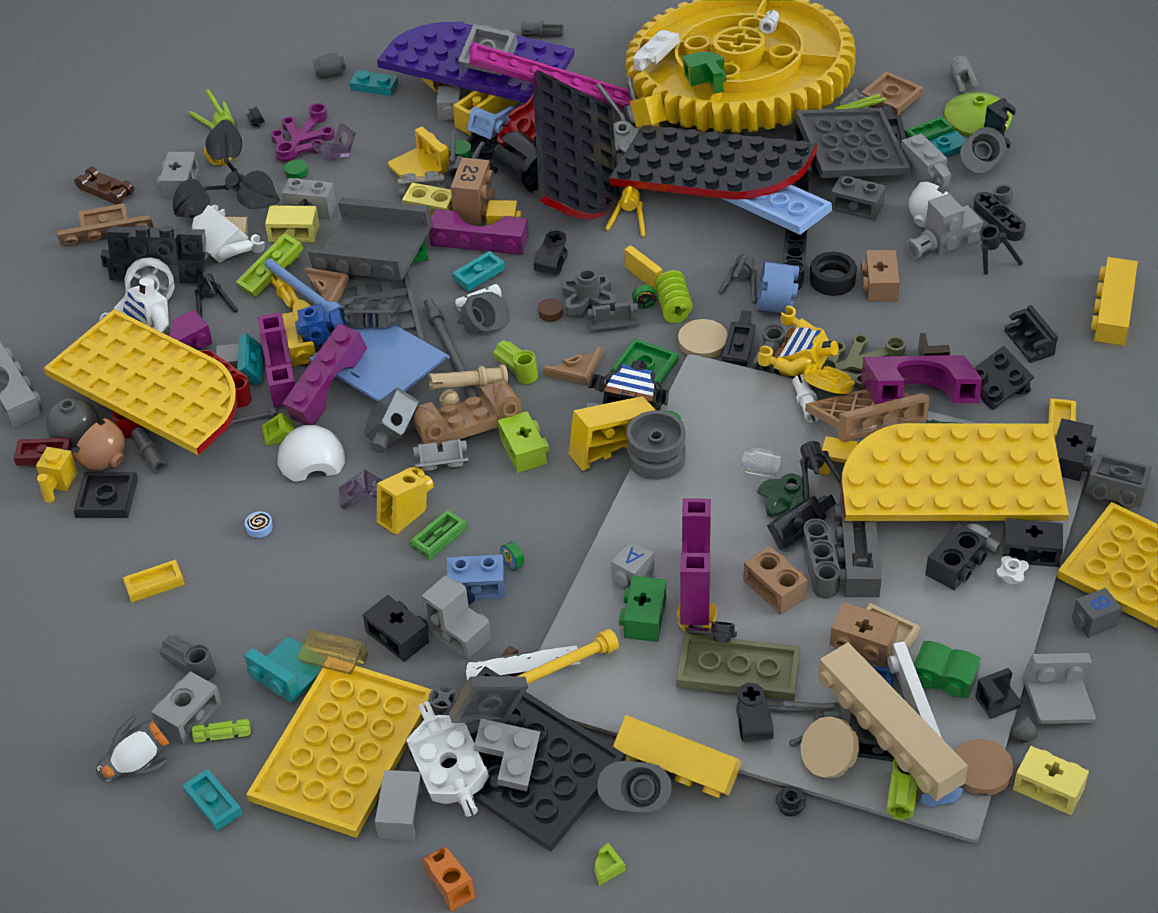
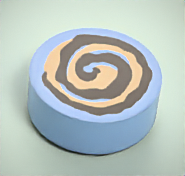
M262 511L251 513L245 519L247 534L254 538H262L270 534L273 529L271 516Z

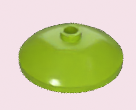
M985 92L960 94L946 104L944 119L959 134L971 137L977 130L984 128L986 107L1001 98ZM1007 111L1009 120L1006 121V130L1012 122V114Z

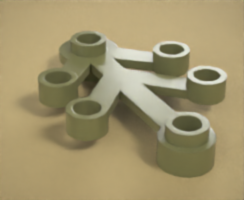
M857 334L853 337V345L847 359L838 363V359L845 355L846 345L843 342L836 341L839 348L838 354L828 356L821 370H823L824 366H829L845 372L851 377V380L855 381L854 387L857 390H864L866 388L861 382L862 373L854 374L846 370L852 369L862 372L863 357L902 356L905 353L906 341L902 337L891 336L887 338L885 347L860 355L861 351L868 347V337L864 334Z

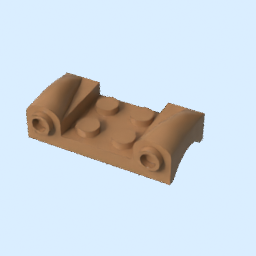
M502 380L480 387L482 393L480 397H470L464 402L447 404L442 406L441 409H436L432 402L419 405L411 417L410 426L412 429L417 430L422 444L437 442V446L442 445V441L462 439L497 428L499 419L523 412L521 401L509 384Z

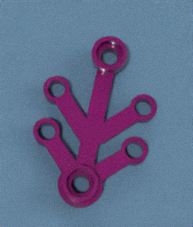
M314 103L310 105V117L299 131L296 128L293 117L287 116L282 119V127L288 131L291 137L290 141H285L284 131L281 129L271 132L272 142L277 144L275 157L278 160L289 162L299 153L311 151L314 154H319L324 151L323 141L317 138L322 137L325 141L334 139L333 127L325 126L322 129L310 131L317 123L326 120L328 114L325 104ZM312 140L310 143L299 145L302 142Z

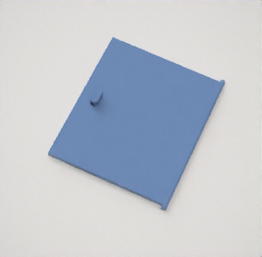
M370 313L369 328H366L365 316L364 328H351L360 332L368 349L354 368L345 367L335 377L378 402L397 387L406 392L446 358L450 359V356L396 325H392V328L379 327L378 315L377 328H374L373 314ZM317 353L309 358L310 362L313 361Z

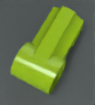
M502 340L497 344L493 351L494 359L515 373L516 380L519 383L531 384L538 379L536 357L532 351H522L510 341Z
M895 758L892 763L886 813L890 814L893 819L905 820L914 816L918 784L908 771L905 772L899 767Z

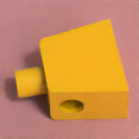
M404 470L377 483L376 523L395 535L399 534L425 511L427 492L434 488L432 479L427 475L419 477L410 470Z

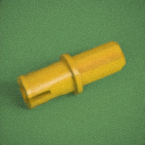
M274 274L277 280L272 276L271 282L277 289V296L283 299L288 308H293L295 300L299 299L295 289Z

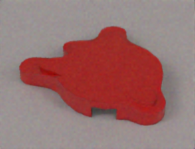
M532 94L527 103L517 107L508 115L510 120L507 126H503L497 135V140L502 146H509L501 138L512 131H522L536 140L534 95Z

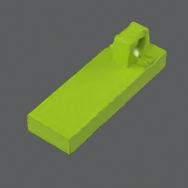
M284 233L236 281L238 287L256 298L271 283V277H276L272 271L265 267V261L272 259L283 268L287 265L291 266L299 258V253L304 249L301 242Z

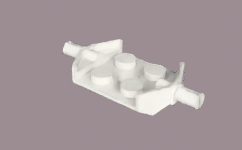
M428 701L424 702L428 711L426 712L423 703H421L418 709L424 721L408 737L407 743L421 772L432 801L443 804L461 803L465 815L472 816L468 805L473 815L476 814L478 809L474 804L472 795L482 789L489 777L486 766H484L478 751H474V742L465 723H452L450 715H435L431 703ZM448 758H455L457 760V763L451 768L442 767L443 761Z

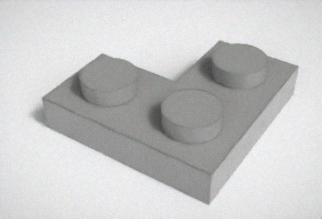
M481 718L474 751L503 757L497 785L527 791L540 732Z

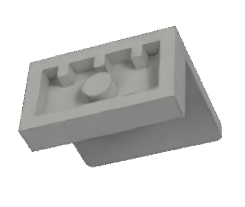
M1089 653L1032 654L1022 677L1039 724L1093 723L1095 721L1096 715L1083 682L1092 664Z

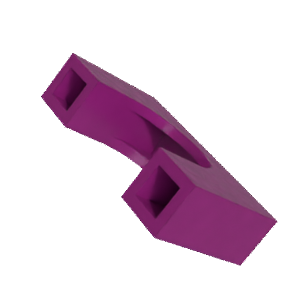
M964 355L863 357L861 382L875 405L903 398V388L907 384H925L937 387L948 395L953 404L979 403L982 378Z
M683 498L680 625H709L711 499Z

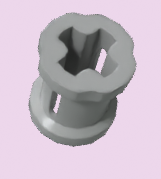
M925 230L921 233V236L905 242V249L914 260L921 258L922 254L927 251H934L938 246L935 235L929 230Z

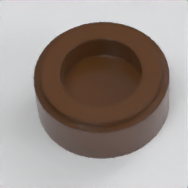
M554 298L542 300L538 305L539 317L545 321L560 319L563 315L562 303Z

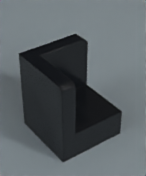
M1009 668L978 679L975 698L990 719L1021 707L1020 699L1010 687L1012 671Z

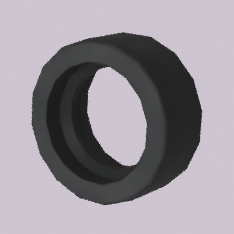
M832 251L817 255L812 260L810 266L809 280L811 286L817 292L829 296L848 293L855 286L857 266L850 256L841 252ZM825 270H839L846 275L832 278L822 275L821 272Z

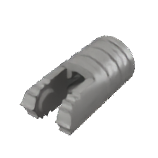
M965 56L953 58L949 66L960 93L966 92L965 84L970 82L974 88L979 87L968 58Z

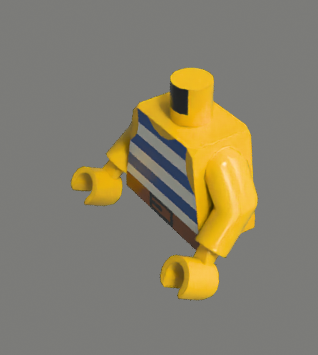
M786 306L785 314L781 312V323L784 326L794 325L795 327L789 329L773 357L771 347L761 346L757 361L761 366L774 365L773 368L779 370L781 376L792 377L803 374L807 365L817 364V369H821L827 357L837 355L839 348L835 340H828L822 328H817L802 318L800 320L797 319L795 308Z

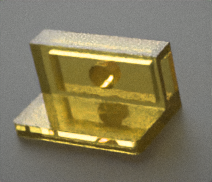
M309 629L298 659L302 663L345 674H352L356 663L365 664L368 653L361 641Z

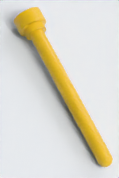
M606 629L597 633L593 642L516 677H526L527 683L530 684L595 653L610 654L619 648L617 636L611 629Z

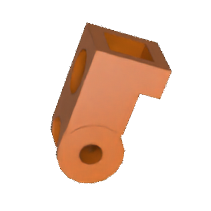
M444 846L422 858L425 871L444 897V901L451 912L476 898L472 878L447 847Z

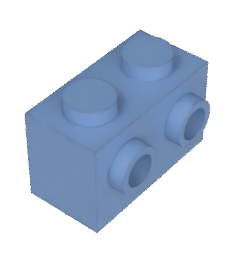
M503 554L447 558V577L453 581H459L464 587L469 588V592L475 595V600L505 598Z

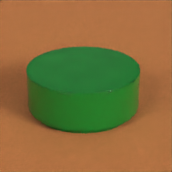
M456 140L455 156L469 158L471 155L470 143L465 140Z
M291 160L284 166L285 175L288 179H303L308 174L307 164L302 160Z

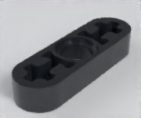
M980 192L975 195L973 209L990 225L997 226L1000 233H1006L1008 240L1018 241L1024 237L1025 222L997 197L989 192ZM994 215H1003V216H1005V217H1004V218H998V217H995Z

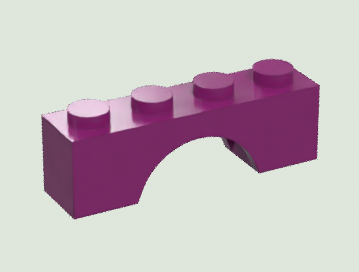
M435 209L433 213V226L429 231L430 246L523 255L529 237L527 218L504 216L494 224L474 226L464 222L460 218L458 211Z
M194 309L172 320L173 327L168 336L196 350H200L213 343L209 325Z
M280 312L257 317L273 407L283 406L282 403L296 385L283 315Z
M342 324L336 326L282 403L291 419L304 425H315L326 409V396L334 377L345 367L354 368L368 349L360 332Z

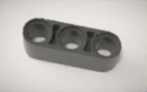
M810 519L804 525L803 551L814 593L820 598L829 599L838 593L840 568L828 524L821 519Z

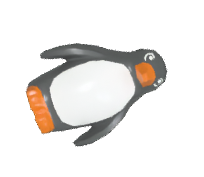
M136 716L129 718L122 724L112 739L108 753L96 766V774L102 781H114L120 776L127 774L152 772L168 761V758L153 762L170 743L163 728L154 719L148 720L131 730L129 728L135 721Z

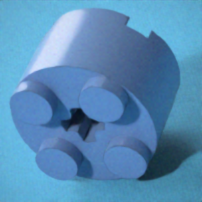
M764 262L760 278V290H758L757 310L778 314L783 312L785 314L786 306L793 307L794 301H791V298L796 299L798 284L794 283V280L797 281L799 266Z

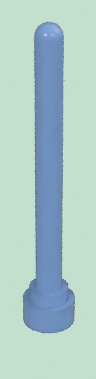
M272 259L265 261L266 268L315 305L322 304L325 313L338 308L345 317V308L337 302H328Z

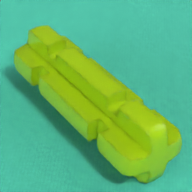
M238 719L237 723H233V720L209 723L207 727H205V724L192 727V737L196 743L206 742V738L214 741L235 738L237 734L238 737L251 735L249 719Z

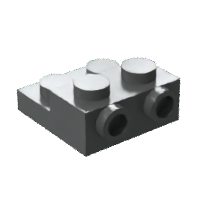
M1098 453L1089 476L1085 494L1091 495L1097 500L1119 502L1124 507L1140 508L1152 467Z

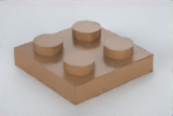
M886 71L861 92L860 100L880 94V98L885 97L886 101L873 106L882 108L884 105H892L893 114L898 116L923 95V87Z

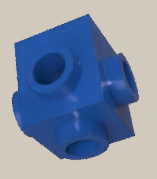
M322 304L297 310L299 321H295L298 335H303L306 342L313 341L314 346L324 344L331 335L330 327H333L329 312L325 313Z

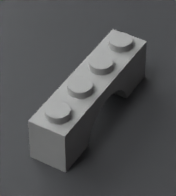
M0 342V383L7 384L6 388L0 393V404L11 426L15 428L42 416L39 409L42 401L36 390L31 391L33 388L27 376L22 377L23 371L18 361L13 362L14 357L9 347L4 348Z

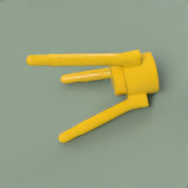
M628 186L622 191L621 199L617 202V206L605 230L608 231L622 208L625 211L637 209L640 233L642 237L645 236L642 211L643 202L639 201L640 192L636 188Z

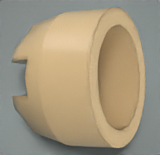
M445 389L441 392L439 397L440 408L447 404L460 403L459 395L454 390Z

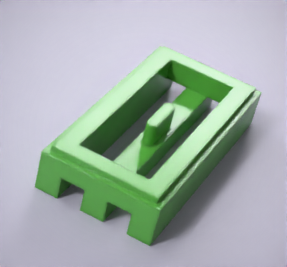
M447 509L409 541L410 547L413 549L417 548L418 553L421 555L425 553L426 558L431 560L468 528L467 522ZM451 519V521L442 528V526ZM434 533V535L423 544V542Z

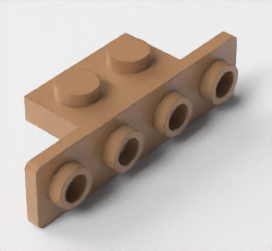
M123 203L78 211L81 227L56 231L60 244L74 245L78 241H97L102 237H107V231L110 226L136 227L148 225L150 228H154L151 215L128 218L127 207Z

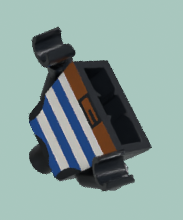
M641 360L634 361L632 366L621 364L615 372H610L606 376L599 374L591 375L588 388H595V390L601 393L604 392L603 404L643 396L651 405L655 403L658 405H668L669 391L662 389L660 383L655 381V373L647 370L646 363Z

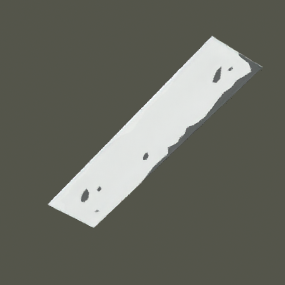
M577 645L465 661L467 680H469L470 676H477L485 666L499 675L527 672L576 650ZM580 661L573 663L571 665L580 664Z

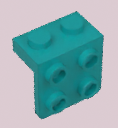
M290 637L285 638L267 656L253 648L244 655L249 676L292 704L314 683L327 661Z

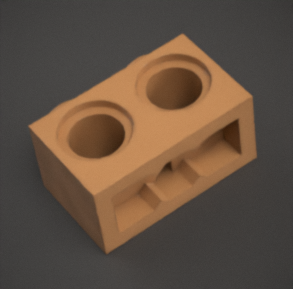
M770 546L744 562L743 581L780 615L806 599L808 583L806 576L800 570H796L782 554H778Z

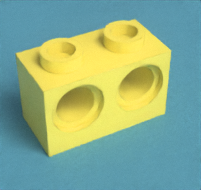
M411 183L402 199L403 204L429 206L431 219L435 209L453 211L450 189Z

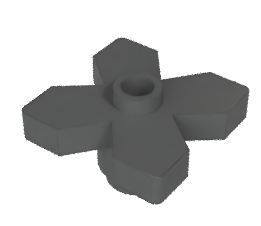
M583 269L578 272L576 278L561 279L563 296L568 297L565 299L568 316L582 315L591 306L610 305V311L615 310L614 293L609 292L611 290L609 274L597 275L596 271L592 269Z

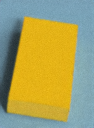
M630 245L625 248V268L647 285L654 287L656 291L654 282L659 275L663 274V269Z
M1049 399L1048 424H1052L1054 438H1056L1061 418L1076 421V401Z
M176 559L122 577L131 603L185 585Z

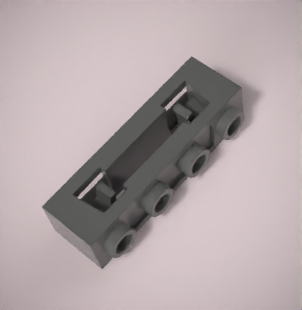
M840 494L839 505H834V521H839L840 525L836 526V542H841V547L837 548L838 564H843V569H840L839 586H844L845 597H880L882 577L876 521H844L842 496ZM864 523L863 546L865 559H857L856 566H854L855 544L853 531H862Z

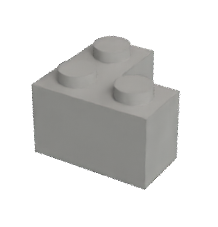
M950 194L928 200L925 230H929L935 235L938 242L937 249L935 250L938 254L981 240L979 232L983 226V221L968 205L961 207Z
M445 575L421 596L428 633L465 659L469 660L491 640L489 620L485 615L476 613L468 607L467 590L459 581H453Z

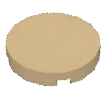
M707 319L693 320L686 323L680 329L678 344L680 350L685 355L694 354L713 359L723 353L728 334L727 330L718 322Z
M831 716L819 718L810 724L801 742V758L810 772L823 778L833 779L843 776L848 768H852L858 756L859 743L856 732L852 730L849 726L850 724Z

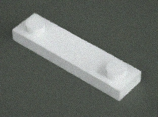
M905 641L893 643L891 656H888L890 672L896 674L906 702L941 737Z

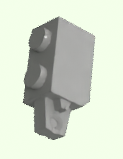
M918 134L902 140L901 149L909 163V172L919 182H935L941 188L950 185L951 173L947 167L948 158L925 136Z

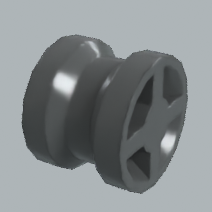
M439 685L431 690L429 702L435 715H442L457 699L458 693L454 687Z

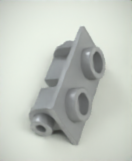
M439 171L425 172V176L417 177L415 173L403 174L402 178H398L397 181L398 184H403V187H398L399 196L406 194L411 183L445 188V183H440V180H444V174H439Z
M460 439L442 441L443 451L439 452L437 442L418 444V447H413L414 457H420L419 461H415V466L421 467L423 471L437 469V465L446 463L448 467L464 465L463 461H469L467 454L462 455V452L467 451L466 441H461Z

